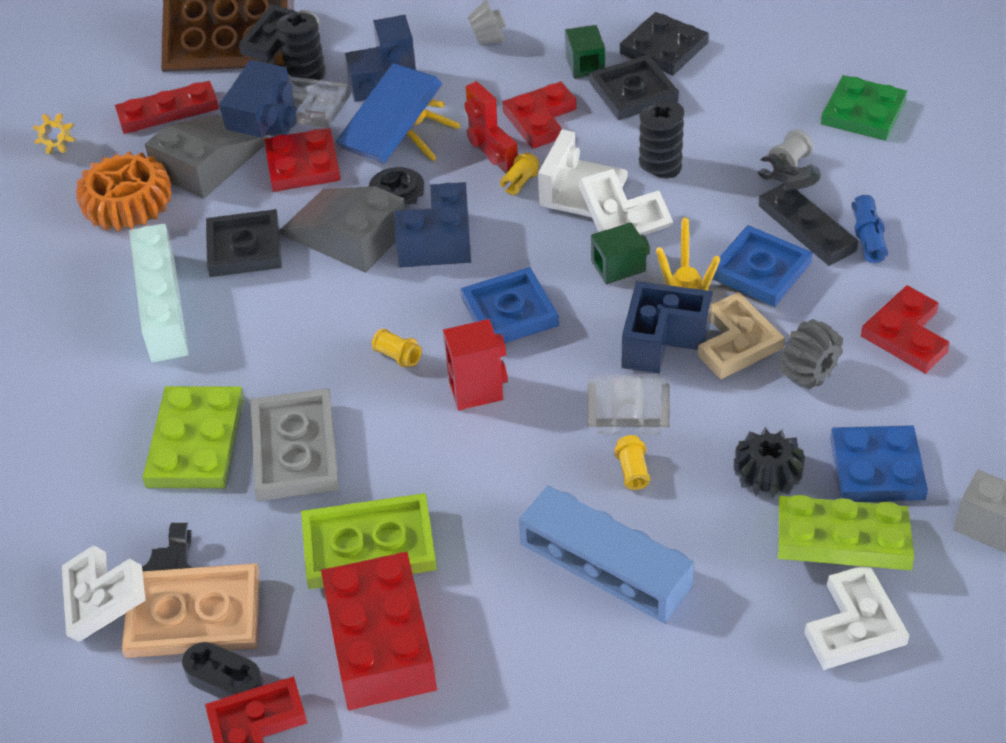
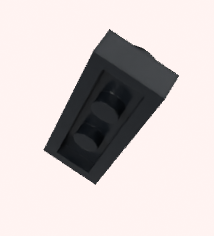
M783 183L759 195L758 206L828 266L857 252L858 240L798 190H783Z

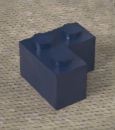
M406 15L373 20L376 47L345 53L348 80L354 102L366 100L393 63L416 70L413 37Z
M249 60L219 103L226 130L262 138L264 134L272 137L288 134L290 129L297 124L299 111L295 105L292 93L293 88L289 81L286 67Z
M466 182L430 184L431 209L395 211V239L399 268L471 263Z
M636 281L622 333L621 368L660 374L666 346L698 350V345L706 342L711 324L713 291Z

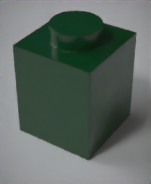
M597 24L565 29V55L574 79L588 77L590 72L605 68V45Z
M632 222L591 234V262L605 284L646 272V259L650 254L649 243L645 235L638 233Z

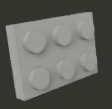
M330 389L252 398L254 490L257 501L339 490Z

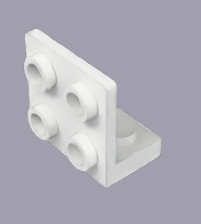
M561 130L538 172L539 206L592 217L578 186L581 178L614 168L620 185L623 188L628 177V171L579 160L580 149L575 144V132Z

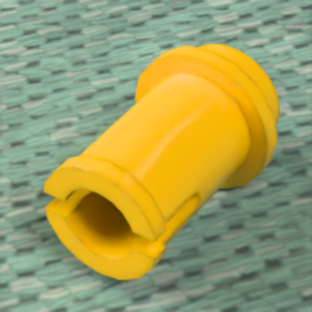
M528 152L516 156L512 168L500 179L502 188L508 182H511L505 190L506 193L517 195L529 178H533L538 174L540 163L537 157Z
M385 328L379 329L373 336L372 349L395 359L399 366L413 367L419 362L422 348L418 345L416 339H404Z
M636 435L621 437L614 448V455L616 459L620 460L624 486L629 490L643 489L651 481L644 458L647 449L646 444Z

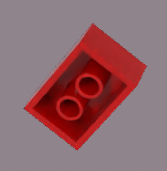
M408 552L322 569L323 586L348 711L437 691L433 659Z

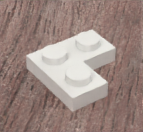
M614 168L581 178L578 183L598 232L632 222L640 235H648L669 228L673 223L659 190L627 200Z
M93 545L62 565L66 636L78 642L146 601L142 565L130 558L107 572L106 552Z
M860 566L828 576L827 587L841 613L806 623L804 632L823 670L907 645L909 633L871 567Z

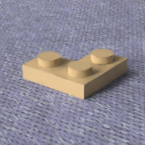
M737 292L712 304L711 322L722 334L698 345V357L721 380L784 349L785 337L740 292Z

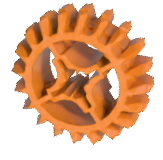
M128 151L125 155L121 156L116 153L112 158L102 157V162L91 163V170L82 171V178L77 180L76 199L85 219L90 220L93 226L101 225L104 230L115 227L119 232L123 227H130L132 230L134 225L137 224L146 226L148 219H158V212L166 211V204L171 201L170 187L172 185L163 164L157 162L154 156L146 157L143 152L134 156Z

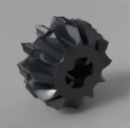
M765 427L761 435L749 431L745 440L739 441L735 450L736 458H734L733 470L735 475L739 476L741 488L753 487L755 497L762 491L768 492L772 499L778 490L789 494L791 489H793V485L799 484L804 471V450L798 448L797 437L785 439L783 429L776 434H772Z

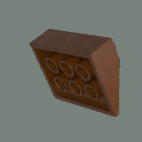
M163 0L162 72L245 68L249 60L257 61V58L241 54L239 43L271 4L294 10V0ZM281 48L274 57L276 58L277 66L284 67L285 63L282 59L283 52Z

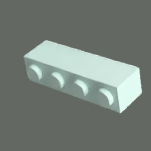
M166 224L144 226L129 230L141 331L151 363L188 356L189 352L175 259Z

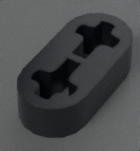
M197 643L191 646L183 655L182 667L189 683L220 699L263 686L262 676L256 663L213 643ZM209 660H211L214 669L208 666H202L200 670L197 671L196 665L198 663L201 665H205ZM246 676L249 677V684L240 683L237 688L234 687L232 678L237 681H243Z

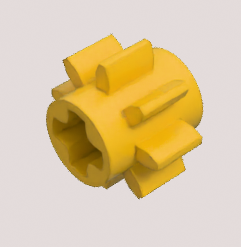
M58 113L54 121H52L48 114H43L42 119L44 123L32 127L38 131L39 138L34 143L47 145L45 149L47 154H51L55 146L58 147L61 153L67 152L65 144L77 140L75 137L70 136V129L75 124H65L62 122L64 118L62 113ZM52 128H60L61 133L57 135L58 140L49 138L48 134L52 132Z

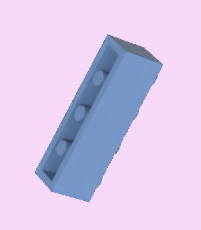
M547 485L519 518L520 544L664 624H666L693 588L694 561L688 559L684 553L661 545L652 540L643 531L633 530L614 520L608 513L597 511L585 505L568 492H561Z

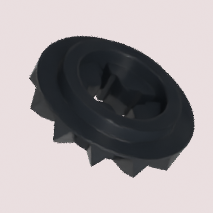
M393 167L382 170L369 183V186H376L404 198L405 205L407 203L416 204L418 197L424 196V180L418 172L410 168ZM402 184V189H398L397 192H391L395 191Z

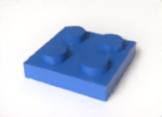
M747 225L720 255V263L712 280L775 307L811 264L813 252Z
M531 267L461 288L462 300L473 321L489 319L494 333H501L505 343L559 326V315Z
M914 425L834 427L831 429L830 441L840 499H850L854 502L926 500L928 487Z

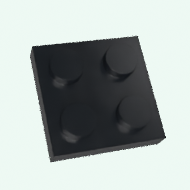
M654 12L620 43V54L631 59L649 55L663 72L674 76L708 44L709 32L668 17L665 14Z
M649 55L590 72L591 86L618 121L638 115L646 107L656 105L662 101L678 102L679 91Z
M277 209L206 218L207 269L209 277L282 268Z

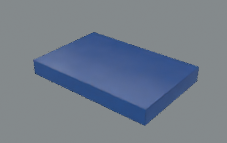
M393 63L335 142L344 150L385 164L440 89L441 81L436 76Z

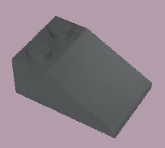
M217 114L169 124L147 141L145 148L148 157L154 156L157 162L163 164L167 175L170 177L171 184L205 198L265 146L264 138H269V136L264 134L262 138L226 130L222 116Z
M376 186L323 189L280 229V233L282 236L366 273L396 243L395 211L405 210L404 198Z

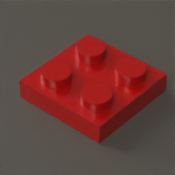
M331 128L313 129L307 132L264 138L273 192L341 181Z

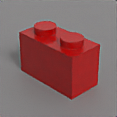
M486 319L443 329L448 383L458 411L504 400L502 384L508 383V375L505 363L501 360V357L506 356V347L502 334L494 333L490 320Z

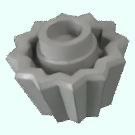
M485 0L467 18L480 45L502 43L505 41L501 29L506 27V24L499 9L492 11L488 1Z

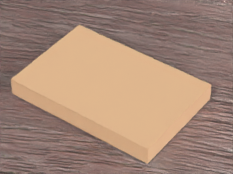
M258 563L142 571L146 601L125 613L122 653L125 658L184 654L191 646L202 642L213 643L229 651L258 649L260 585Z

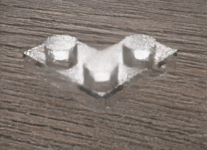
M289 77L293 88L292 93L295 105L298 108L296 111L297 124L310 125L312 128H329L350 97L349 84Z

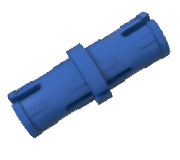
M860 195L854 199L855 202L851 203L856 219L854 226L855 234L862 243L864 259L869 263H879L885 260V256H888V249L883 238L885 231L884 223L877 215L874 198L870 195Z

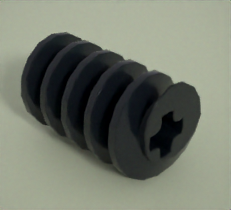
M293 13L280 18L277 21V30L279 31V40L281 42L280 48L283 52L282 59L288 75L292 77L296 84L301 86L317 83L325 75V65L320 42L319 25L315 16L308 13Z
M662 101L656 105L646 107L639 115L641 123L639 126V166L644 171L659 178H674L682 169L683 118L685 112L680 103Z

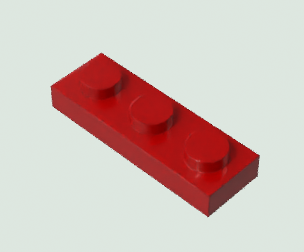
M209 80L192 83L189 86L170 91H161L157 94L138 99H129L123 103L115 104V109L123 134L219 110V105Z

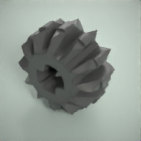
M814 319L808 322L803 321L799 324L796 331H791L789 340L784 343L785 348L779 355V360L781 361L779 370L790 381L800 387L804 386L809 390L815 386L819 387L823 384L826 377L831 376L833 368L838 365V358L843 353L841 348L843 337L822 321L818 322Z

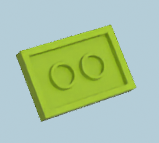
M165 386L142 477L145 488L226 489L244 401L242 386Z
M426 493L301 511L308 589L324 587L321 575L322 569L406 551L408 552L413 574L437 571Z
M805 495L779 496L778 559L912 571L914 548L909 507L891 502L879 504L854 502L844 498L827 500L814 499Z

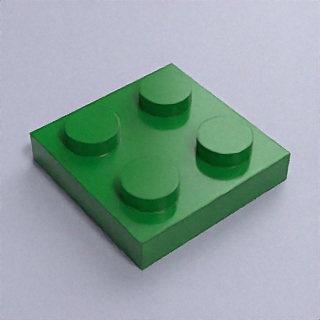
M842 75L822 112L821 125L887 141L906 102L908 90L863 80L859 77Z

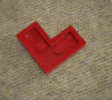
M475 81L465 86L466 102L464 107L468 115V140L472 146L478 147L493 165H497L507 174L514 165V159L518 155L517 142L498 126L496 98L479 82Z
M560 81L502 101L503 113L529 146L535 149L557 140L562 127L554 117L577 110V100Z
M906 285L862 325L861 330L862 338L924 374L948 353L950 341L923 327L937 313L939 302L909 285Z
M294 676L205 704L214 743H264L263 737L307 724Z

